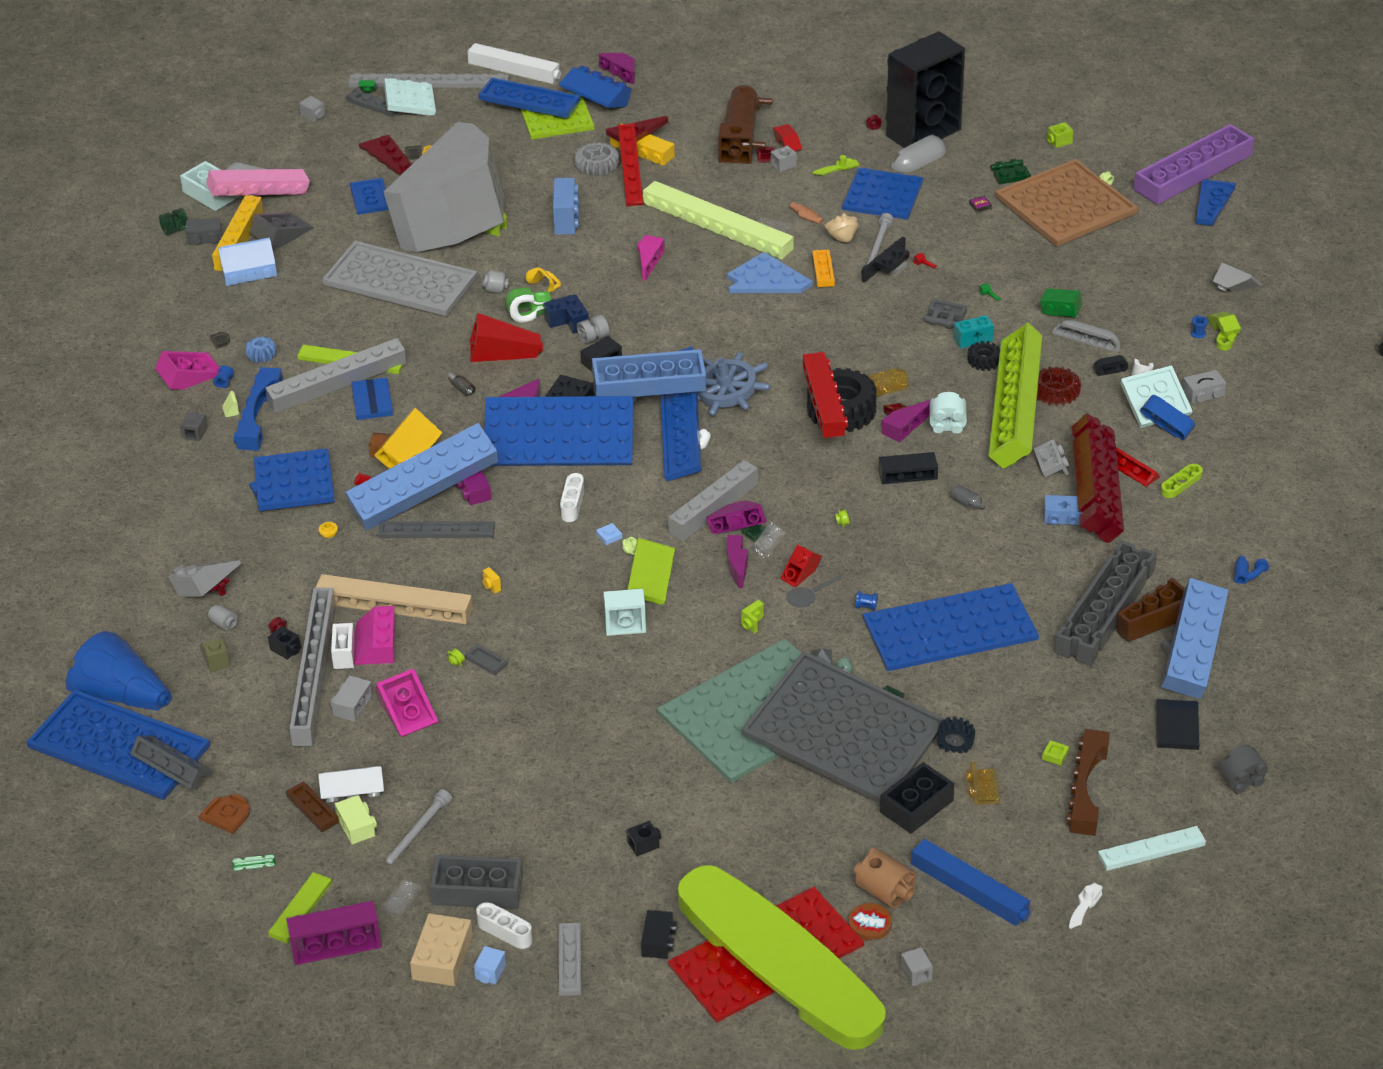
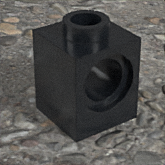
M283 626L268 636L270 650L287 660L291 656L298 654L301 649L299 635Z
M650 820L627 829V843L636 856L660 848L659 840L661 839V833L657 827L654 828Z

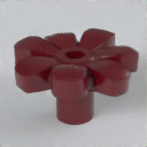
M226 576L208 592L217 590L220 596L227 593L225 584L230 582L229 577Z

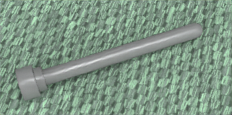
M883 213L880 216V229L867 264L877 257L886 229L893 223V216L889 213Z
M440 789L434 795L433 804L386 858L388 865H392L440 808L447 807L450 804L452 796L449 792Z

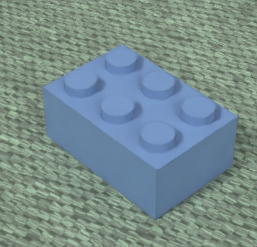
M554 178L553 215L555 234H575V228H579L578 184H575V178Z

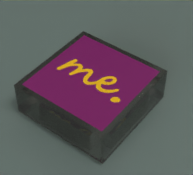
M985 196L969 200V205L976 213L992 209V204Z

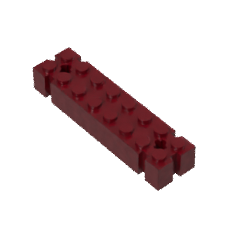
M1086 413L1072 425V436L1075 437L1073 448L1078 508L1082 512L1079 515L1080 526L1091 533L1094 531L1097 533L1098 538L1106 543H1110L1124 532L1115 432L1110 426L1101 425L1098 418Z

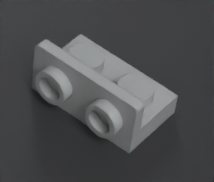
M1053 439L1034 448L1045 477L1060 470H1063L1065 475L1069 474L1067 467L1070 465L1067 458L1063 457L1065 451L1061 444L1057 445Z

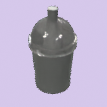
M959 484L953 489L951 497L964 505L968 510L985 509L979 493L973 492Z

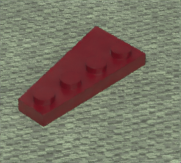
M383 135L379 138L359 143L360 149L367 151L370 156L377 158L380 163L387 165V168L399 176L412 165L390 135Z

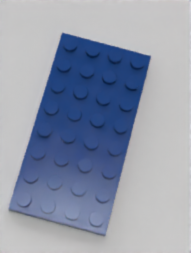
M633 396L486 397L484 432L497 450L498 462L491 466L632 465Z
M1012 583L863 614L864 623L887 671L1039 640V634Z
M75 689L26 741L28 748L163 800L179 782L130 754L137 735L154 736L196 761L210 747V740Z

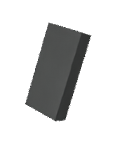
M479 644L465 654L466 660L493 675L498 674L508 665L506 659Z

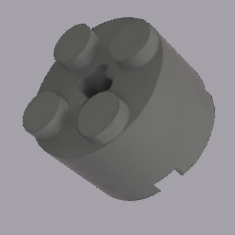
M1249 745L1239 746L1228 753L1230 757L1226 761L1223 758L1219 763V772L1236 794L1245 792L1248 786L1254 785V787H1258L1265 782L1264 776L1268 771V766L1253 746L1252 748Z

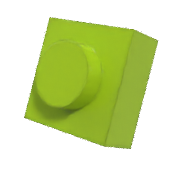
M1050 740L1042 754V760L1062 766L1069 753L1070 746Z

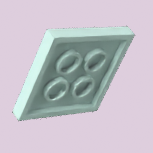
M395 78L384 79L387 110L435 115L436 108L432 84L410 80L403 81Z
M1172 366L1122 378L1120 381L1140 428L1155 425L1154 422L1141 413V407L1151 395L1159 396L1186 416L1192 414L1190 404Z

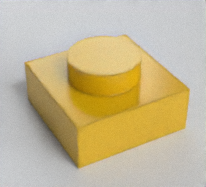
M490 567L484 569L482 580L484 587L487 590L490 589L495 594L501 591L500 577Z

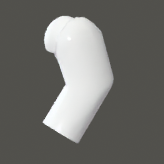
M706 429L700 430L701 450L707 447L711 438L710 432Z

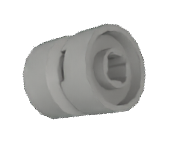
M603 315L577 323L578 335L585 344L595 341L596 338L602 339L609 336V326Z

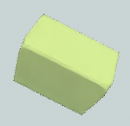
M230 391L223 404L226 417L239 414L237 400L233 391Z

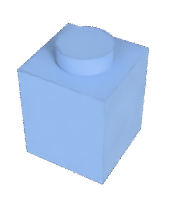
M484 946L474 965L475 979L482 983L496 984L506 966L505 951Z

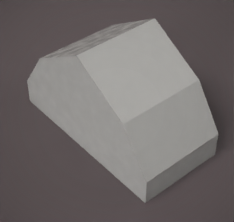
M457 122L384 191L400 248L406 251L420 252L457 244L504 222L505 194L489 138L476 125L471 123Z

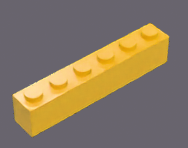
M245 195L212 254L214 270L222 271L218 247L248 242L251 236L250 229L254 215L263 214L261 197Z

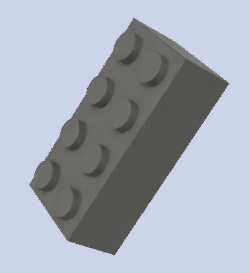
M436 855L430 884L432 905L478 907L482 903L489 902L500 908L518 909L523 881L522 859Z

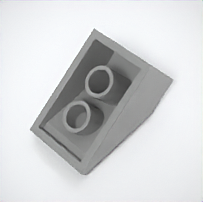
M225 560L187 566L181 565L173 570L174 573L168 578L179 596L202 597L237 568L241 562L240 560Z

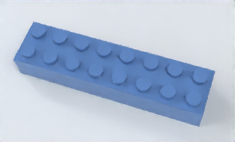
M477 423L346 491L348 503L364 529H371L379 525L380 522H385L497 463V450L480 424Z

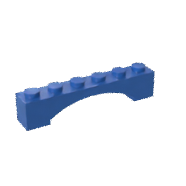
M260 367L258 374L255 375L254 386H251L250 390L251 395L247 397L246 408L242 411V419L239 420L238 430L234 433V443L237 444V449L259 451L263 435L261 426L256 424V417L259 409L267 400L265 387L283 381L282 368Z

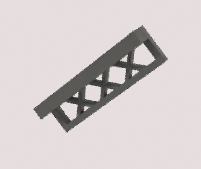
M137 735L130 753L189 789H196L200 777L211 776L213 772L212 769L154 736Z

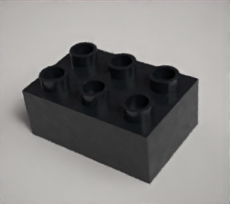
M938 31L888 54V85L886 88V136L901 147L906 148L929 135L943 139L961 130L965 47Z

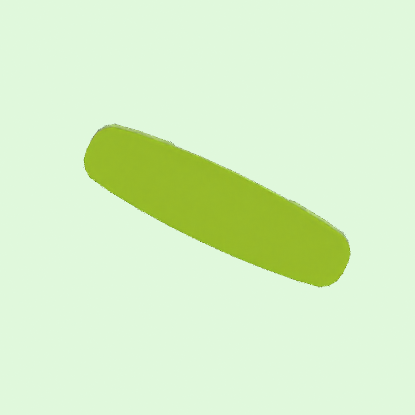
M699 866L682 878L678 886V906L687 919L711 944L726 948L764 983L797 1007L798 1016L803 1022L846 1049H863L881 1036L884 1031L886 1017L885 1007L881 1001L840 959L782 910L732 875L715 866Z

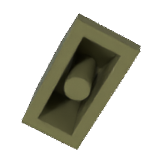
M222 638L200 645L210 672L230 667L227 649Z

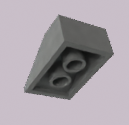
M292 212L264 213L254 215L250 233L257 240L270 238L271 246L274 249L282 247L312 230L313 226Z

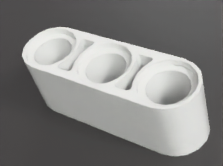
M579 473L568 475L563 490L560 508L561 518L566 522L575 521L579 515L584 496V477Z
M489 902L482 903L477 907L479 928L517 948L525 949L531 946L532 928L529 922Z

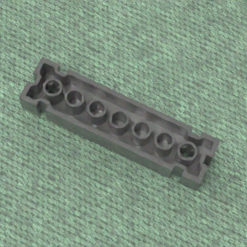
M1121 540L1114 549V555H1110L1067 618L1066 625H1062L1056 634L1054 653L1068 658L1071 655L1076 656V661L1091 666L1098 656V650L1101 651L1117 628V613L1135 601L1146 584V578L1149 579L1155 571L1157 552L1145 548L1138 550L1135 549V545Z

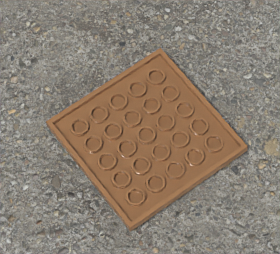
M1077 159L995 191L996 198L1055 246L1062 245L1138 213V207L1103 179L1101 180L1098 175Z

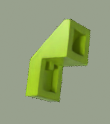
M1220 312L1208 315L1212 328L1214 330L1220 329L1223 336L1240 333L1241 327L1234 314Z

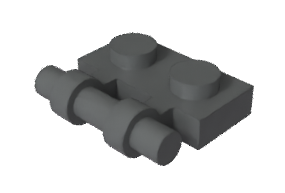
M933 299L928 308L929 315H925L924 321L935 326L938 324L949 329L954 328L955 322L963 320L967 312V306Z

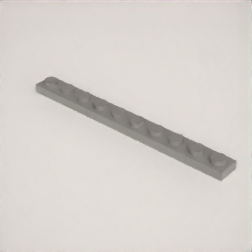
M356 73L350 75L349 87H359V80H375L377 87H384L385 78H395L403 81L426 82L432 84V87L484 88L491 78L509 81V75Z

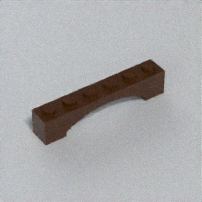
M1085 729L1084 737L1079 738L1078 749H1082V751H1077L1076 764H1079V767L1075 766L1074 779H1077V782L1073 781L1071 794H1075V797H1070L1069 809L1073 811L1068 812L1067 825H1071L1070 833L1096 836L1099 807L1093 805L1087 792L1086 782L1093 768L1101 760L1107 759L1110 732Z

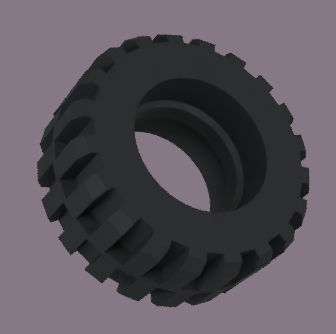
M836 368L833 370V382L837 383V393H840L841 399H847L841 401L840 404L844 406V417L847 416L848 428H845V430L853 432L855 428L858 430L862 429L863 425L867 426L875 417L877 402L876 386L866 374H861L858 370L852 371L850 368ZM807 388V414L811 421L817 424V416L809 389Z

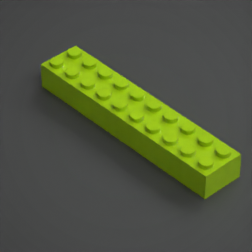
M1028 322L1001 340L989 457L1002 468L1015 464L1017 460L1029 455L1032 451L1042 335Z

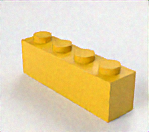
M649 134L636 142L638 156L664 166L675 157V144ZM610 137V145L620 149L619 141Z

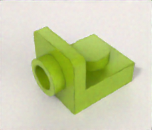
M759 599L741 610V624L743 628L752 631L754 634L758 632V622L764 617V603Z

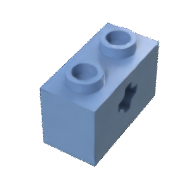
M1045 495L1044 523L1080 525L1079 515L1082 512L1078 508V496Z

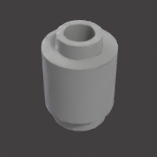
M214 605L208 613L211 622L226 631L234 628L237 624V614L222 605Z

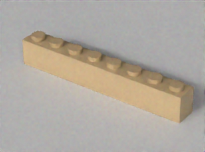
M321 574L315 587L333 588L335 606L371 610L373 607L394 606L395 614L461 624H467L473 609L472 595Z

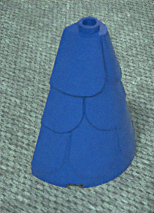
M103 631L89 638L75 654L73 668L68 669L66 690L71 692L75 689L102 700L124 703L127 706L158 711L163 706H167L172 699L170 691L154 670L146 665L126 640H123L114 632Z

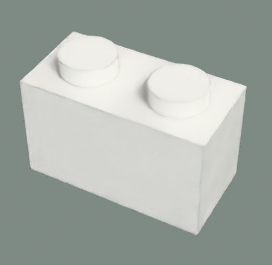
M353 623L333 624L331 647L333 668H354L355 637Z

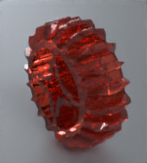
M1049 366L1048 369L1042 368V371H1039L1037 400H1042V403L1048 402L1049 406L1052 403H1055L1056 406L1061 403L1064 406L1066 402L1071 404L1072 400L1076 401V398L1079 397L1081 381L1076 372L1064 369V366L1062 368L1057 366L1052 368Z

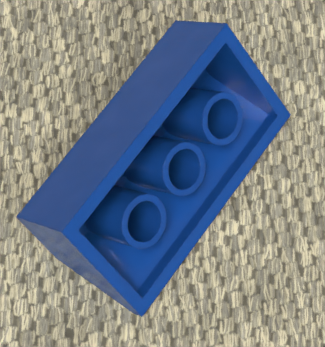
M583 65L573 67L559 83L560 87L606 107H626L632 88L626 86V83L616 82L610 76L604 77L601 72L590 71L589 67Z

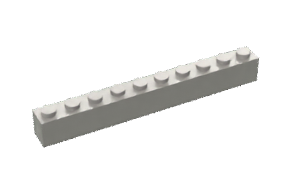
M313 588L290 723L292 746H313L335 611L333 588Z

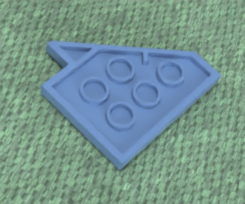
M765 252L727 273V278L735 283L728 287L729 293H801L813 286L812 280Z

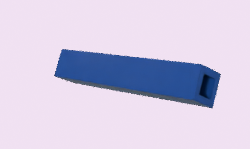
M924 839L911 851V865L1014 926H1017L1021 921L1025 922L1029 918L1031 913L1029 910V899L928 840Z

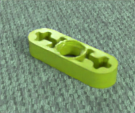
M1198 464L1187 465L1161 484V495L1166 498L1176 497L1202 478L1203 468ZM1177 480H1184V481H1186V482H1185V483H1181V482H1178Z

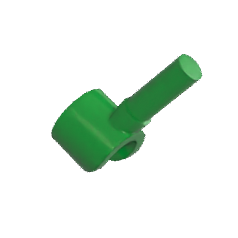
M988 283L979 286L981 289L978 292L982 296L988 294L997 301L1001 300L999 296L991 291V286Z

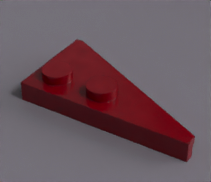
M661 116L634 122L636 142L667 124L668 117ZM618 126L607 128L606 135L619 141Z

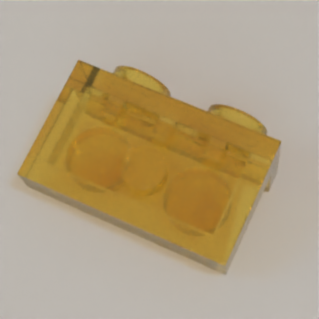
M898 367L867 375L876 386L877 397L909 388L906 371Z
M971 762L970 770H967V782H971V785H969V797L974 798L975 805L1000 804L995 769H976L975 762Z

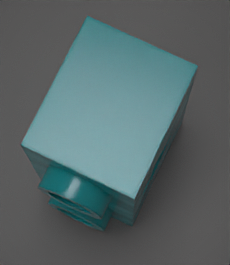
M987 315L954 323L953 338L960 349L970 347L972 344L975 345V342L980 344L981 341H984V343L993 341L994 324Z

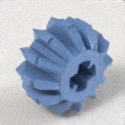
M257 336L256 339L252 338L250 342H247L246 356L251 362L256 361L258 364L262 361L265 364L266 360L271 361L272 358H275L276 345L271 338H265V336L259 338Z

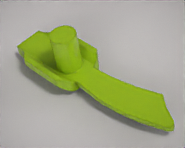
M841 155L836 165L823 167L814 171L813 174L826 175L838 170H847L858 167L859 163L857 160Z

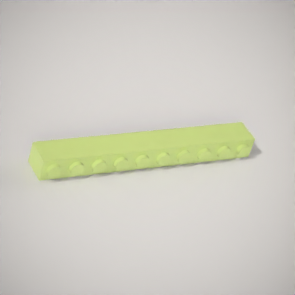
M654 181L643 190V203L647 206L667 212L689 223H694L702 228L711 230L716 234H721L731 240L753 247L758 251H763L773 257L783 259L794 249V236L657 181Z

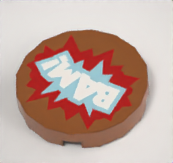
M875 903L858 905L849 915V926L861 939L866 941H872V939L877 938L878 940L889 934L892 928V916L889 911Z

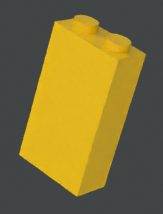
M414 408L374 456L390 469L431 448L443 432L420 411Z

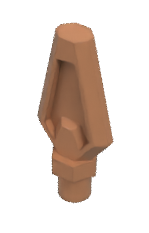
M795 202L790 204V208L798 213L799 217L818 224L824 221L810 207H803Z

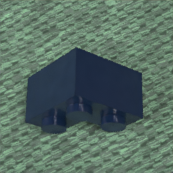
M576 294L543 303L544 319L550 328L567 324L574 334L578 333L577 323L589 320V314Z

